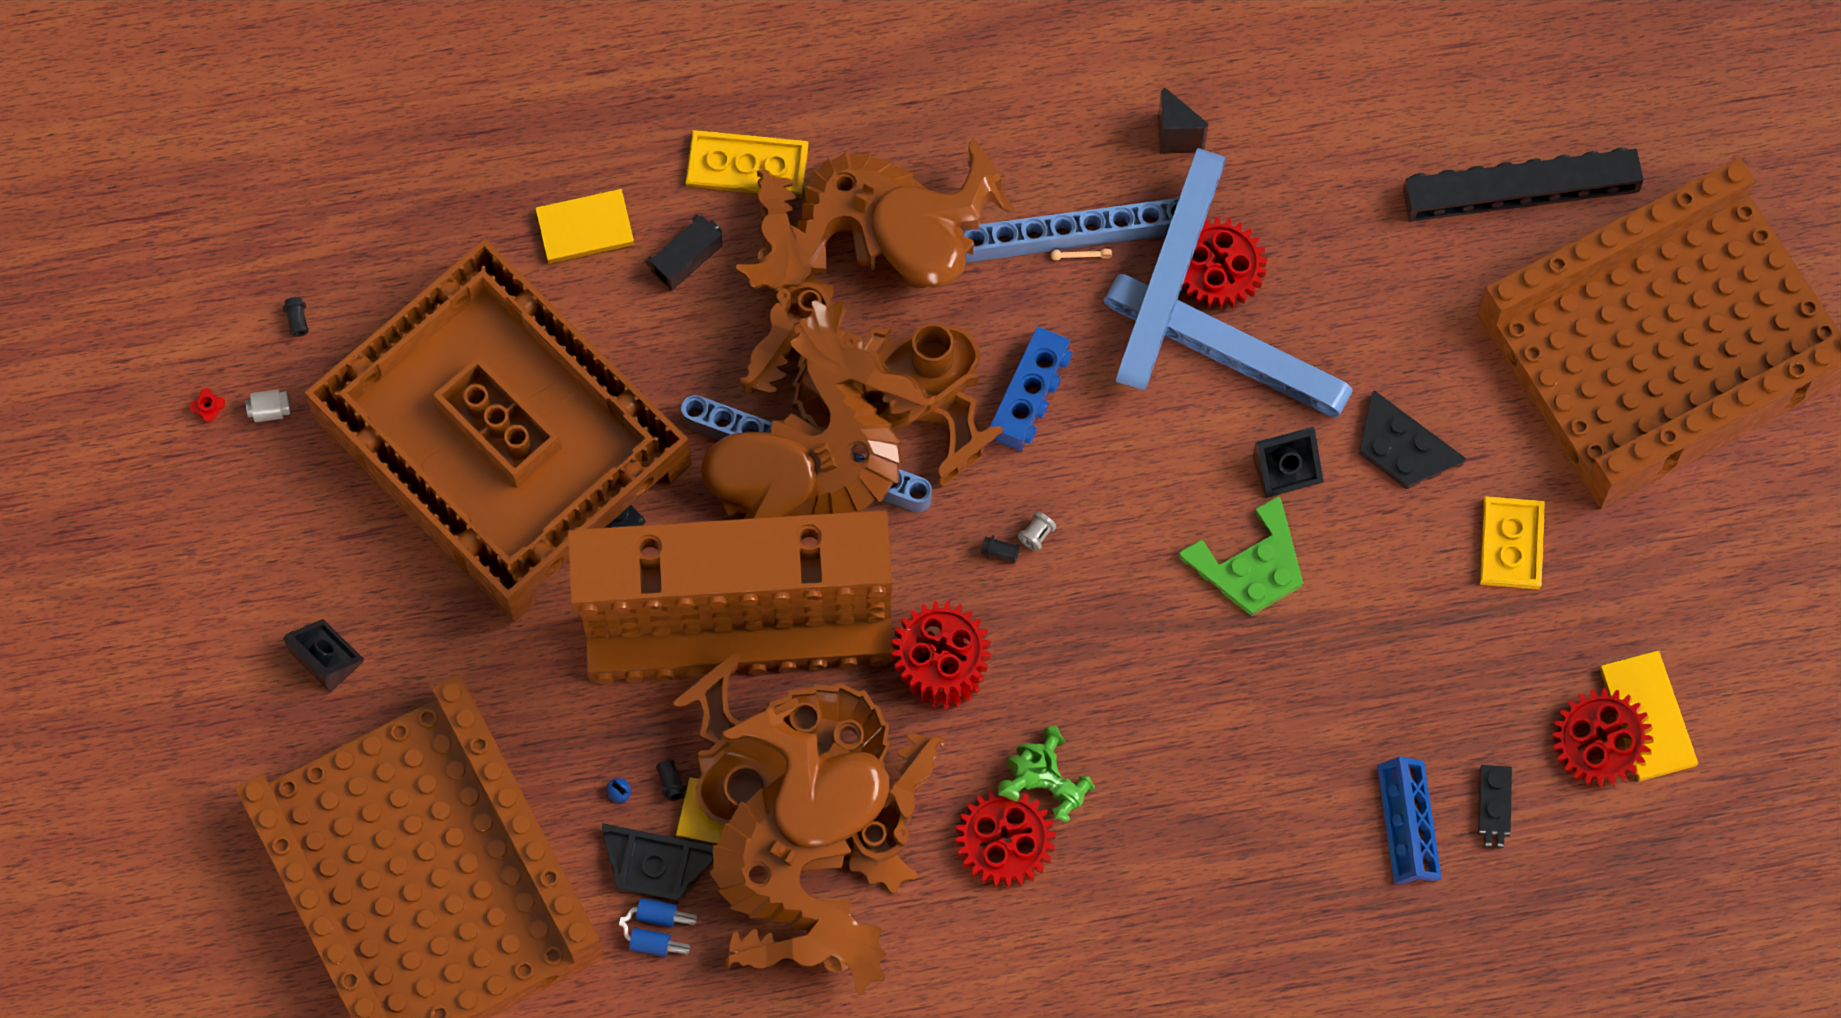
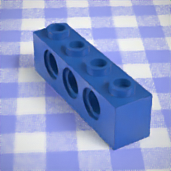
M1037 326L990 427L1001 426L1004 429V432L993 439L994 441L1021 452L1026 443H1032L1037 428L1034 427L1037 418L1043 419L1049 406V402L1046 399L1050 392H1056L1061 377L1058 376L1061 367L1067 368L1073 352L1069 350L1070 339ZM1047 361L1052 366L1044 369L1040 368L1037 363ZM1029 386H1035L1040 391L1030 394L1025 389ZM1022 411L1028 416L1025 419H1017L1013 414Z

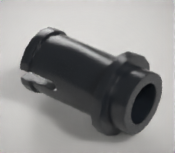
M301 297L286 299L283 311L287 313L290 335L300 337L308 334L309 328L307 327L304 312L306 303L302 302Z
M994 535L991 538L985 536L981 554L986 555L987 559L991 556L1016 564L1020 545L994 539Z
M670 759L658 763L656 770L664 787L662 791L663 796L667 797L669 801H675L685 796L686 785L681 783L675 766L676 763L674 760L670 761Z

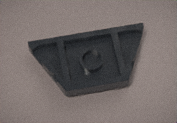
M1374 390L1370 399L1359 452L1361 456L1405 489L1419 485L1425 479H1433L1440 476L1442 472L1457 466L1459 468L1464 465L1466 458Z
M604 823L602 825L617 891L679 903L713 862L712 845Z

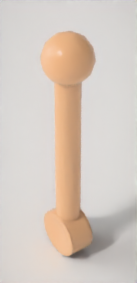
M1055 249L1051 252V258L1054 261H1058L1061 258L1077 257L1109 259L1112 257V250L1061 252Z

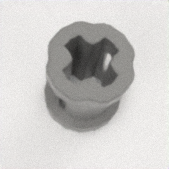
M1036 511L1029 526L1025 531H1020L1017 536L1026 547L1038 552L1042 548V541L1049 532L1055 531L1056 524L1045 514Z

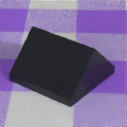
M1164 88L1161 91L1158 111L1160 154L1196 153L1197 148L1205 149L1209 124L1168 89Z
M1314 427L1255 443L1253 460L1267 498L1324 482Z
M324 619L287 633L283 638L288 651L330 693L365 660Z

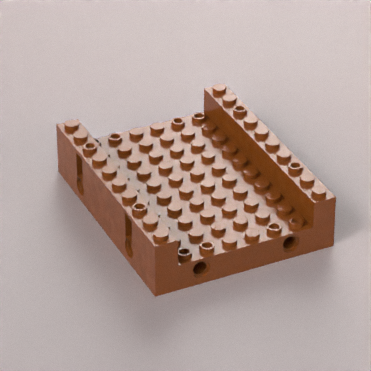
M1741 157L1485 288L1477 313L1478 317L1600 509L1841 384V332L1750 197L1756 180Z
M485 238L304 392L312 415L321 427L513 622L518 620L537 603L534 590L569 560L568 530L605 528L660 478L663 477L671 484L692 465L688 438Z
M887 510L568 530L571 605L573 613H579L582 618L586 635L589 681H595L596 684H610L613 680L621 679L636 683L643 681L644 678L656 677L657 680L667 681L674 679V676L684 675L691 679H698L708 674L735 651L739 654L738 668L735 672L748 671V674L751 675L764 674L766 670L791 673L796 671V668H809L811 671L825 670L827 666L852 669L857 667V664L883 667L888 665L889 662H894L892 659L893 637L891 623L892 571ZM807 537H813L817 540V543L813 546H805L801 542ZM648 547H654L658 550L653 556L642 554L643 550Z
M460 674L432 687L435 696L434 700L270 783L267 782L262 773L235 787L351 1018H491L605 958L600 938Z

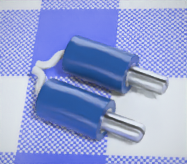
M640 898L638 907L631 908L626 917H621L619 925L624 928L625 938L630 940V951L667 957L668 952L688 955L690 945L671 941L670 934L633 928L632 935L630 936L625 921H628L632 914L637 911L636 921L673 928L675 922L695 925L697 916L677 911L678 905Z

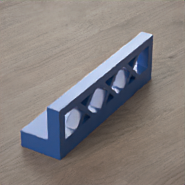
M1399 756L1378 764L1377 770L1394 884L1403 885L1417 879L1434 882L1441 880L1424 761ZM1409 768H1414L1416 782L1411 778ZM1414 797L1419 802L1420 812L1414 805ZM1418 827L1424 832V841L1419 836ZM1423 856L1428 862L1429 871H1424Z

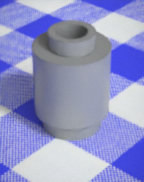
M279 389L250 393L251 399L245 400L248 418L253 417L255 423L284 419V415L291 414L287 391L280 392Z

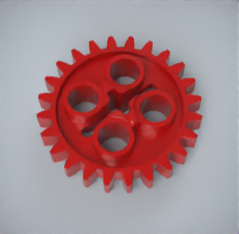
M1219 217L1215 218V222L1210 225L1207 219L1205 220L1193 256L1204 257L1205 261L1196 262L1191 259L1181 290L1188 288L1186 292L1187 299L1195 295L1197 296L1196 305L1205 300L1207 301V309H1210L1214 302L1218 304L1219 310H1222L1226 302L1233 309L1236 299L1245 304L1246 294L1251 297L1255 296L1256 290L1254 287L1261 288L1263 282L1261 278H1265L1266 269L1263 267L1267 265V258L1262 257L1265 254V247H1257L1260 243V238H1250L1252 235L1251 228L1243 232L1241 231L1242 222L1233 227L1231 226V218L1226 220L1225 225L1220 223ZM1221 241L1227 242L1230 247L1221 248L1217 243ZM1205 243L1209 244V246L1211 247V250H1210L1206 245H1204V244H1205ZM1237 264L1243 265L1246 270L1237 271L1233 266ZM1227 276H1228V278H1229L1231 281H1233V282H1235V283L1231 284V283L1228 281ZM1218 279L1221 284L1213 286L1208 280Z
M934 601L933 609L928 610L925 604H921V614L911 610V621L905 618L901 619V625L904 629H895V635L899 639L892 640V647L898 650L892 652V659L900 660L894 664L895 671L904 670L901 674V681L911 679L909 684L910 690L915 689L919 685L921 687V696H924L928 690H931L933 699L937 698L939 692H943L944 697L949 699L950 691L952 690L958 696H961L962 686L971 691V679L977 682L981 681V675L978 671L987 672L988 665L983 661H988L991 658V653L985 651L991 648V641L983 640L988 636L987 629L978 630L982 620L976 619L971 621L973 616L972 610L963 615L961 613V604L955 610H951L949 601H946L944 608H939L937 601ZM930 626H936L941 632L938 635L931 636L925 630ZM962 637L966 638L969 644L965 647H958L953 642L955 639ZM921 639L924 643H917L916 640ZM941 646L946 647V650H943L941 654L936 653V650H939ZM917 653H925L929 659L926 662L919 663L913 657ZM958 657H965L967 660L961 661ZM951 664L958 670L953 674H946L941 669L943 666Z
M1603 688L1601 696H1597L1594 689H1591L1590 698L1588 699L1579 693L1580 703L1576 704L1569 700L1570 712L1560 710L1564 721L1554 722L1555 726L1561 730L1560 732L1552 733L1555 740L1561 741L1553 746L1555 752H1563L1557 757L1559 763L1568 762L1564 768L1567 773L1576 770L1574 775L1576 781L1586 776L1587 786H1590L1594 779H1596L1600 788H1603L1605 780H1610L1611 785L1616 787V778L1618 777L1627 783L1626 773L1631 772L1637 776L1636 764L1641 766L1647 765L1642 755L1652 754L1651 749L1645 746V744L1654 743L1653 737L1646 735V733L1653 730L1652 724H1643L1649 718L1647 712L1638 714L1642 708L1641 704L1638 702L1630 706L1631 696L1628 694L1621 700L1620 692L1617 689L1612 697L1609 696L1606 688ZM1607 712L1618 714L1616 721L1610 724L1602 722V717ZM1622 725H1628V727L1625 730H1618L1621 728ZM1579 726L1590 728L1589 734L1583 738L1576 737L1574 735L1575 730ZM1604 733L1608 741L1602 743L1598 735ZM1622 738L1632 740V745L1626 750L1616 748L1617 742ZM1581 746H1587L1583 751L1578 750ZM1592 753H1603V761L1599 764L1589 763L1588 759Z
M990 790L988 791L987 801L977 796L978 807L968 804L967 810L970 815H960V820L965 825L956 826V832L963 836L955 838V845L964 847L958 850L957 855L958 857L967 856L963 862V867L967 868L973 865L972 877L980 873L983 874L982 884H985L991 878L994 879V888L999 886L1000 881H1005L1007 889H1010L1012 880H1016L1017 884L1022 887L1023 877L1026 876L1033 882L1035 877L1034 870L1041 874L1044 872L1041 862H1051V857L1046 852H1054L1055 845L1048 841L1054 840L1056 833L1047 830L1053 827L1054 822L1053 820L1044 821L1048 815V810L1045 809L1038 812L1040 801L1036 800L1029 804L1028 793L1016 802L1003 796L995 797ZM1017 814L1024 821L1019 825H1012L1007 821V818L1010 815ZM987 823L993 826L994 831L985 835L980 833L977 828ZM1026 829L1032 830L1031 833H1022ZM1006 834L1007 838H1011L1010 843H1005L1004 839H1000L1001 835ZM1026 842L1032 845L1034 849L1032 852L1024 854L1018 851L1017 846ZM980 844H989L985 848L979 847ZM992 852H999L1003 855L1004 859L1000 863H992L987 856Z

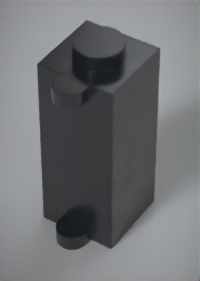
M696 214L692 218L693 223L653 258L649 256L645 259L646 264L651 268V272L671 291L723 246V232L713 220L708 222L702 215Z

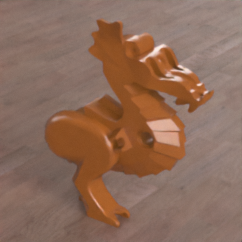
M975 139L971 140L968 146V165L970 171L962 188L952 194L928 190L914 179V173L892 165V161L873 158L871 153L848 155L844 152L833 161H830L828 158L817 171H812L809 186H805L806 203L802 204V220H798L797 228L790 225L787 214L793 212V208L786 202L796 200V195L786 188L792 186L793 181L789 178L772 177L768 170H758L757 176L761 177L757 183L760 186L758 199L759 213L762 220L763 248L758 251V264L736 265V271L749 279L751 289L766 286L777 291L782 287H800L802 281L811 273H827L826 243L833 234L845 230L852 232L857 265L869 266L872 271L875 269V257L883 254L889 263L900 273L902 280L907 285L914 288L945 286L963 274L966 268V253L973 255L974 241L965 237L963 231L979 229L982 210L989 202H994L1000 209L1009 213L1014 211V207L1001 190V177Z
M809 275L802 281L800 287H782L777 290V304L773 306L770 313L771 331L752 351L750 357L751 364L747 367L749 375L745 378L740 377L741 392L746 394H753L755 391L767 394L776 393L777 390L771 383L786 378V374L777 368L787 366L788 361L786 359L795 351L791 341L800 334V320L810 317L814 300H818L824 305L832 306L831 299L834 293L832 285L822 284L814 275ZM843 309L840 316L838 330H840L847 314L846 309ZM927 323L897 344L891 339V328L889 326L884 330L871 329L862 344L863 350H871L878 353L883 358L889 372L904 374L914 378L921 389H926L928 397L939 396L938 402L928 406L924 413L915 421L939 422L947 427L949 431V454L939 467V483L944 487L977 462L984 454V446L1004 432L1001 426L989 427L984 431L978 432L974 425L977 399L963 394L966 391V387L978 385L976 368L980 361V348L974 337L967 330L958 326ZM801 356L797 366L799 373L792 384V390L795 391L793 409H798L802 419L825 431L830 423V411L822 397L802 383L809 372L807 359ZM859 381L854 382L864 393L863 398L877 408L876 414L892 423L891 429L894 432L911 426V422L908 421L911 410L893 414L892 409L895 406L896 400L884 402L883 390Z
M814 300L812 302V314L810 317L800 320V334L791 341L792 347L807 359L809 374L802 383L820 395L830 411L828 428L823 431L791 413L784 421L772 420L771 433L744 432L731 434L711 446L703 457L701 469L703 483L709 492L720 499L728 516L746 513L744 519L862 512L876 500L882 502L893 483H899V463H902L899 444L902 441L891 429L892 423L876 414L877 408L863 398L864 393L854 382L859 381L883 390L884 402L896 400L895 406L892 409L893 414L911 410L908 418L909 422L918 419L928 406L936 404L939 396L928 397L926 389H921L914 378L904 374L889 372L883 358L878 353L862 349V339L857 333L838 330L840 316L844 309L842 301H837L834 305L827 306L818 300ZM856 445H862L867 451L866 458L862 462L857 461L853 456V450Z
M737 651L732 653L672 702L678 708L699 703L702 707L704 716L700 738L713 746L710 750L698 752L701 775L696 786V799L705 815L710 820L719 824H729L741 801L746 804L760 788L763 790L767 788L772 782L784 775L787 769V762L784 756L771 747L748 739L734 743L727 742L722 737V732L742 723L730 714L728 706L729 678L738 668L739 662ZM840 682L837 686L814 684L813 688L788 690V696L769 702L768 707L757 713L759 714L770 708L774 709L797 698V708L784 719V722L793 730L815 734L817 736L818 756L825 752L828 753L833 743H837L850 752H866L875 756L885 768L886 764L883 762V759L891 745L887 741L890 722H885L879 705H874L865 689L859 692ZM757 714L745 719L744 721L756 716ZM845 730H850L856 734L857 740L852 744H845L841 741L839 735ZM919 734L907 735V739L914 745L897 751V754L907 761L896 765V770L902 775L889 792L885 805L878 816L866 827L850 837L854 849L850 858L849 870L863 873L870 885L879 882L884 883L892 894L897 892L899 885L904 880H916L918 877L917 872L908 867L897 854L903 850L908 840L909 832L906 825L910 822L915 808L913 793L930 778L935 765L934 760L938 754L936 748L944 747L945 739L941 736H934L931 739Z
M794 698L774 709H767L722 732V737L727 742L734 743L748 739L773 748L784 756L787 762V769L784 775L772 782L764 790L760 788L746 804L742 801L740 802L729 824H724L718 845H713L714 869L709 873L720 887L718 892L731 904V910L749 914V919L770 918L772 923H791L792 928L806 930L807 935L776 943L772 934L768 933L760 942L758 930L755 928L741 942L739 932L735 931L731 937L729 956L725 960V967L730 970L733 963H739L743 968L751 966L754 969H767L780 961L789 960L807 969L822 963L829 973H841L850 969L854 978L856 993L863 995L868 984L877 981L883 982L886 978L880 968V962L886 956V952L879 944L881 928L873 925L858 924L850 916L851 900H819L810 896L801 887L799 878L801 871L842 868L844 856L851 854L846 839L872 822L884 807L889 792V776L883 764L875 756L866 752H850L837 743H833L828 753L825 752L818 756L817 736L793 730L784 722V719L798 706V700ZM755 867L764 868L768 874L766 881L761 884L753 883L749 877L750 871Z

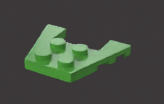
M1279 496L1260 506L1255 511V514L1270 536L1219 565L1203 540L1179 552L1181 561L1186 565L1188 563L1201 577L1206 581L1212 582L1221 590V593L1250 616L1303 586L1283 504Z

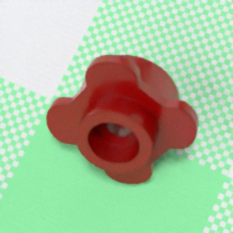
M204 388L200 391V396L197 400L190 403L189 408L192 413H198L204 421L212 422L220 414L221 409L225 407L226 402L223 397H217L212 394L211 389ZM210 403V406L205 407V404Z

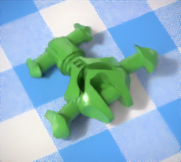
M1050 725L1043 731V739L1045 740L1043 745L1020 744L1016 749L1020 756H1010L1007 759L1006 764L1015 779L1013 781H1001L998 786V795L1017 802L1020 797L1019 791L1024 787L1027 790L1048 787L1052 794H1054L1052 797L1061 803L1059 807L1052 809L1054 818L1066 823L1070 821L1068 816L1070 811L1079 808L1083 804L1084 794L1088 790L1094 791L1095 785L1091 782L1089 776L1079 775V782L1076 785L1068 778H1062L1057 769V754L1054 753L1056 746H1062L1066 741L1057 725Z

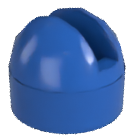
M614 778L606 787L607 797L615 804L627 802L631 796L630 784L623 778ZM617 784L625 791V793L621 795L620 792L613 787V785Z

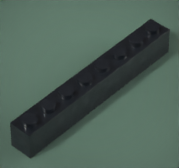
M1620 147L1605 153L1590 151L1582 156L1570 157L1569 155H1560L1554 159L1543 161L1534 158L1527 160L1525 163L1512 164L1511 162H1504L1496 167L1484 168L1483 166H1474L1465 171L1444 170L1434 175L1418 173L1405 179L1403 194L1408 220L1413 222L1638 193L1644 179L1637 148L1627 149Z

